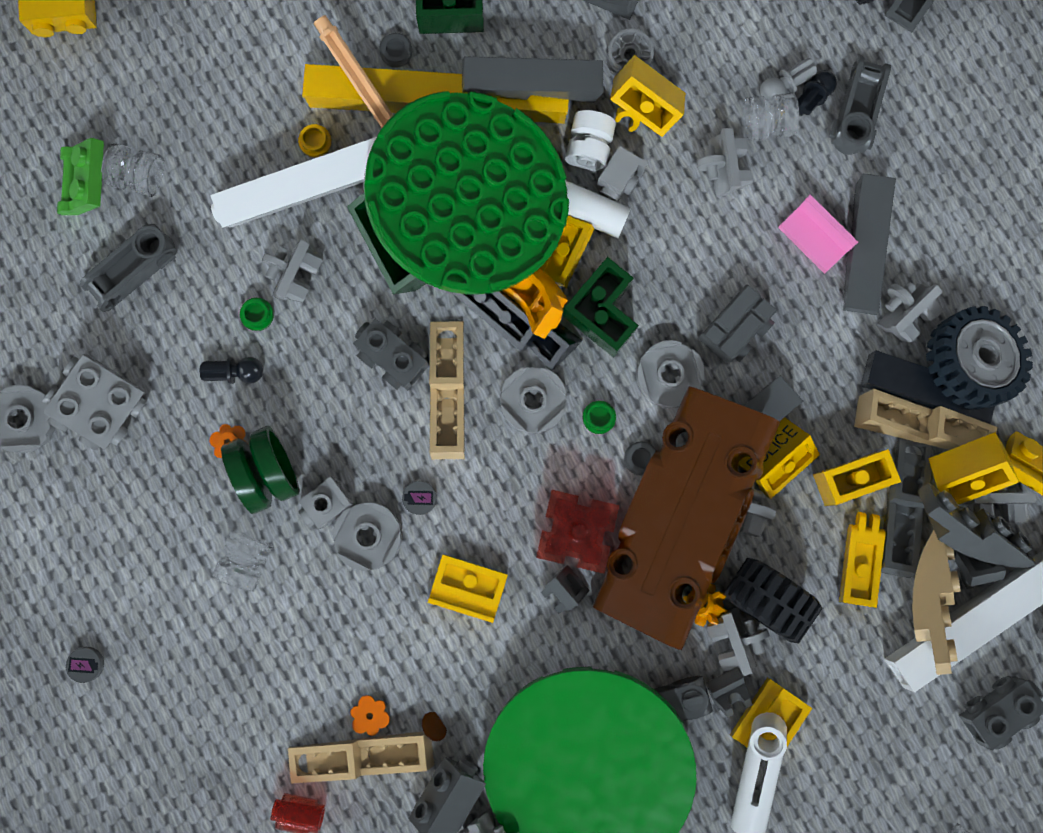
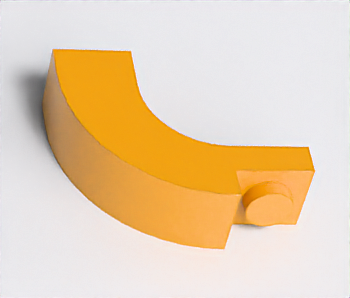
M541 268L519 284L501 290L521 306L527 315L533 334L543 339L546 338L551 329H555L559 325L563 313L562 308L568 301L561 288Z

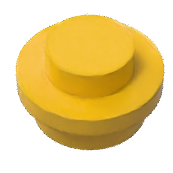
M311 124L304 127L300 132L298 144L305 155L316 158L325 155L329 151L332 139L325 127Z

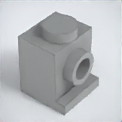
M619 146L598 179L597 189L601 190L600 195L616 202L621 199L624 193L630 196L639 181V178L635 175L642 178L648 162Z
M330 476L325 482L298 501L303 507L298 512L309 527L315 524L318 529H323L338 518L344 510L354 506L355 503L336 477ZM321 498H325L328 502V506L324 511L318 510L316 506L317 501Z

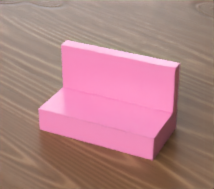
M811 195L778 227L824 274L858 243Z

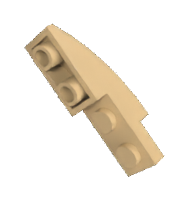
M933 530L923 549L916 570L912 613L916 642L931 641L936 674L943 675L952 674L951 662L958 661L954 639H946L945 627H952L948 605H955L954 592H961L958 572L950 571L948 560L955 559L954 550L938 540Z

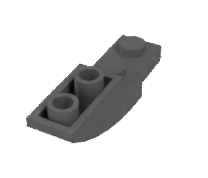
M930 483L917 490L938 540L950 548L977 560L996 565L1017 568H1031L1036 565L1029 552L1033 549L1029 540L1021 532L1015 534L1001 516L994 517L984 508L975 514L968 507L962 509L948 491L943 490L940 492Z

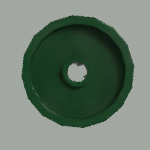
M265 426L251 432L249 444L237 438L222 445L221 455L226 473L238 498L251 514H256L270 508L272 495L280 501H285L299 495L300 488L296 474L281 441L270 426Z

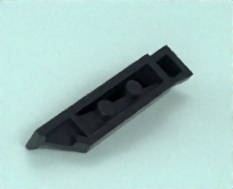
M503 291L487 294L453 293L520 352L526 350L529 346L551 371L583 341L561 323L555 329H551L545 339L533 334L524 310Z

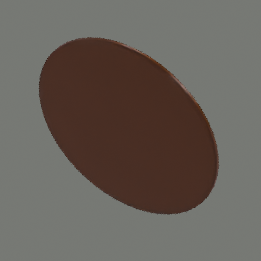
M428 712L423 716L422 729L425 735L432 741L443 740L446 736L447 728L437 713Z

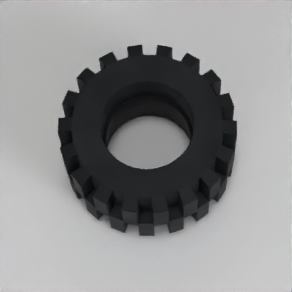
M746 558L724 591L726 598L731 603L791 643L799 644L823 609L819 601L801 586L767 564L753 558Z

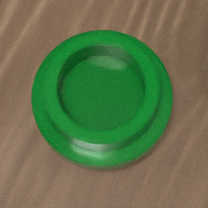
M251 298L242 305L240 319L248 329L262 331L271 325L274 319V310L265 299Z
M594 401L583 412V424L591 433L605 434L614 427L616 412L609 403Z

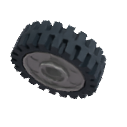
M973 306L963 309L942 321L932 331L930 335L932 339L927 342L926 347L931 349V351L926 353V361L934 362V364L928 367L929 373H937L938 378L933 380L936 386L943 384L945 388L942 390V393L946 397L954 395L952 402L957 405L964 403V408L968 409L976 408V410H983L1015 398L1019 395L1018 393L1026 388L1025 383L1029 382L1031 374L1027 372L1033 369V362L1026 360L1032 356L1031 348L1024 349L1023 347L1024 344L1028 343L1026 336L1019 338L1017 335L1021 331L1020 327L1017 324L1010 327L1009 324L1012 319L1009 316L1004 315L1000 317L1001 311L996 309L989 311L986 306L978 308Z

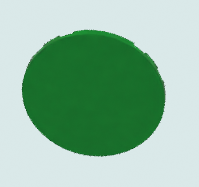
M443 91L421 97L397 111L380 130L373 143L365 167L363 185L366 210L373 230L385 250L403 269L414 277L431 286L453 293H494L515 286L530 277L550 258L557 248L563 229L566 226L569 212V199L567 198L565 182L567 179L566 173L550 139L522 111L517 108L514 110L497 101L496 97L472 91L469 93H450L449 91Z
M592 666L565 668L560 672L549 674L545 677L541 676L515 693L502 708L492 726L483 762L486 794L496 819L500 825H503L506 833H679L692 808L697 778L694 750L685 726L673 707L656 690L635 677L616 670L612 672L593 669Z

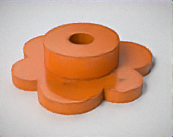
M223 424L220 427V432L211 434L209 442L215 448L214 455L217 458H222L221 447L226 444L227 439L233 441L237 438L242 440L245 438L246 433L243 427L234 426L231 428L230 425Z
M370 695L361 697L358 706H354L350 711L351 716L355 718L352 722L353 730L359 734L367 731L368 735L375 736L379 732V728H385L390 722L389 714L384 711L386 708L385 702L382 700L375 701ZM372 713L373 718H368L367 714Z

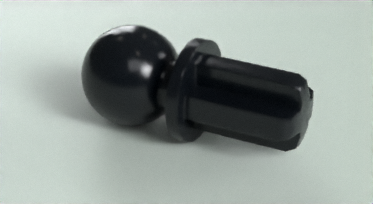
M828 70L817 72L811 81L803 87L802 95L794 103L799 116L804 114L810 115L817 106L824 104L828 96L834 92L837 86V79L832 72Z
M228 357L227 361L202 362L199 372L200 378L203 381H228L229 384H234L235 377H238L242 382L251 384L259 381L262 377L263 365L254 357H245L238 364H235L233 357Z

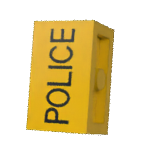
M785 417L780 421L778 430L763 461V474L756 480L760 490L769 499H772L820 455L811 436ZM742 458L738 466L747 472L752 466V458Z

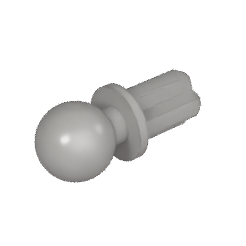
M806 58L788 70H780V79L776 77L766 79L760 86L759 93L761 99L767 104H776L784 98L787 89L791 93H795L799 85L816 75L817 67L811 58Z

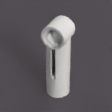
M565 180L567 198L569 199L568 216L592 224L594 229L618 239L631 208Z
M765 712L759 714L753 720L730 824L735 833H766L783 755L787 749V726L785 721L777 714ZM765 732H771L777 738L766 740L760 735ZM761 759L766 762L760 789L756 790L754 789Z

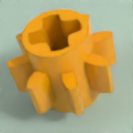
M710 584L708 588L709 596L706 608L703 607L698 611L694 621L695 624L702 627L706 624V620L718 625L717 618L722 613L728 612L724 608L722 601L726 598L725 594L715 592L716 588L713 584ZM693 586L688 596H683L686 604L691 603L695 598Z

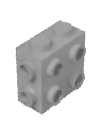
M82 354L80 359L74 356L62 372L67 378L60 388L54 385L42 402L47 404V407L42 413L50 417L47 422L63 432H66L69 428L81 435L78 440L93 450H97L99 447L105 450L110 443L117 446L128 430L123 424L129 415L136 418L146 404L147 400L142 398L146 391L87 354Z

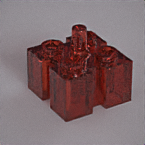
M551 490L545 517L553 519L550 532L541 531L536 558L564 564L565 556L577 558L575 565L577 568L604 574L610 546L602 544L605 531L614 533L620 505L591 499L589 507L577 505L579 497L577 495Z

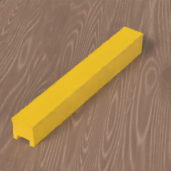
M305 64L302 97L306 99L310 108L370 111L341 66ZM362 68L391 113H396L407 104L430 94L443 91L463 93L462 74ZM530 95L527 100L496 97L497 101L514 110L516 108L534 122L565 124L566 115H568L569 100L534 95Z

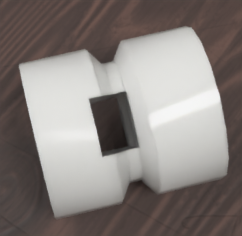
M593 110L576 112L571 129V134L574 138L569 140L565 161L573 167L603 171L608 163L610 147L607 144L613 140L616 126L615 119L607 114Z

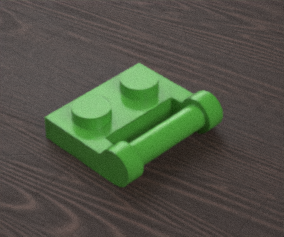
M89 138L73 147H61L60 159L63 160L61 201L57 203L58 214L80 215L100 207L104 141Z

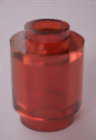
M284 793L282 799L275 800L270 820L276 821L275 829L291 833H319L326 806L318 804L317 799Z

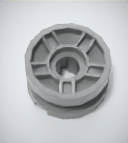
M626 29L618 32L612 38L608 47L607 66L614 77L629 61L624 57L626 52H630V55L633 56L636 55L651 66L654 57V46L651 39L644 32L636 29Z

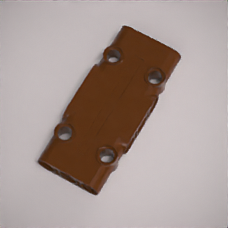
M688 386L673 422L667 425L663 431L662 448L652 455L622 522L618 539L621 542L618 549L613 551L608 557V572L592 607L668 646L682 650L698 611L708 601V588L710 584L715 583L719 578L754 496L752 486L763 474V461L778 430L780 421L756 410ZM683 432H688L686 444L677 447V437ZM744 457H751V468L747 472L739 473L737 468L739 461ZM627 557H630L633 562L632 569L629 573L624 574L622 563ZM691 585L695 590V598L691 603L686 604L682 598V593L685 587Z

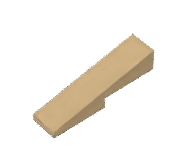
M430 322L429 453L431 460L465 459L464 322ZM448 330L452 331L457 338H438L441 332Z
M872 389L859 396L854 425L857 428L947 450L994 432L997 433L996 426L942 406L931 410L877 389Z
M424 731L288 748L291 784L351 780L365 775L428 771L434 766L432 740L425 735ZM303 754H306L308 773L303 772L299 767V759Z

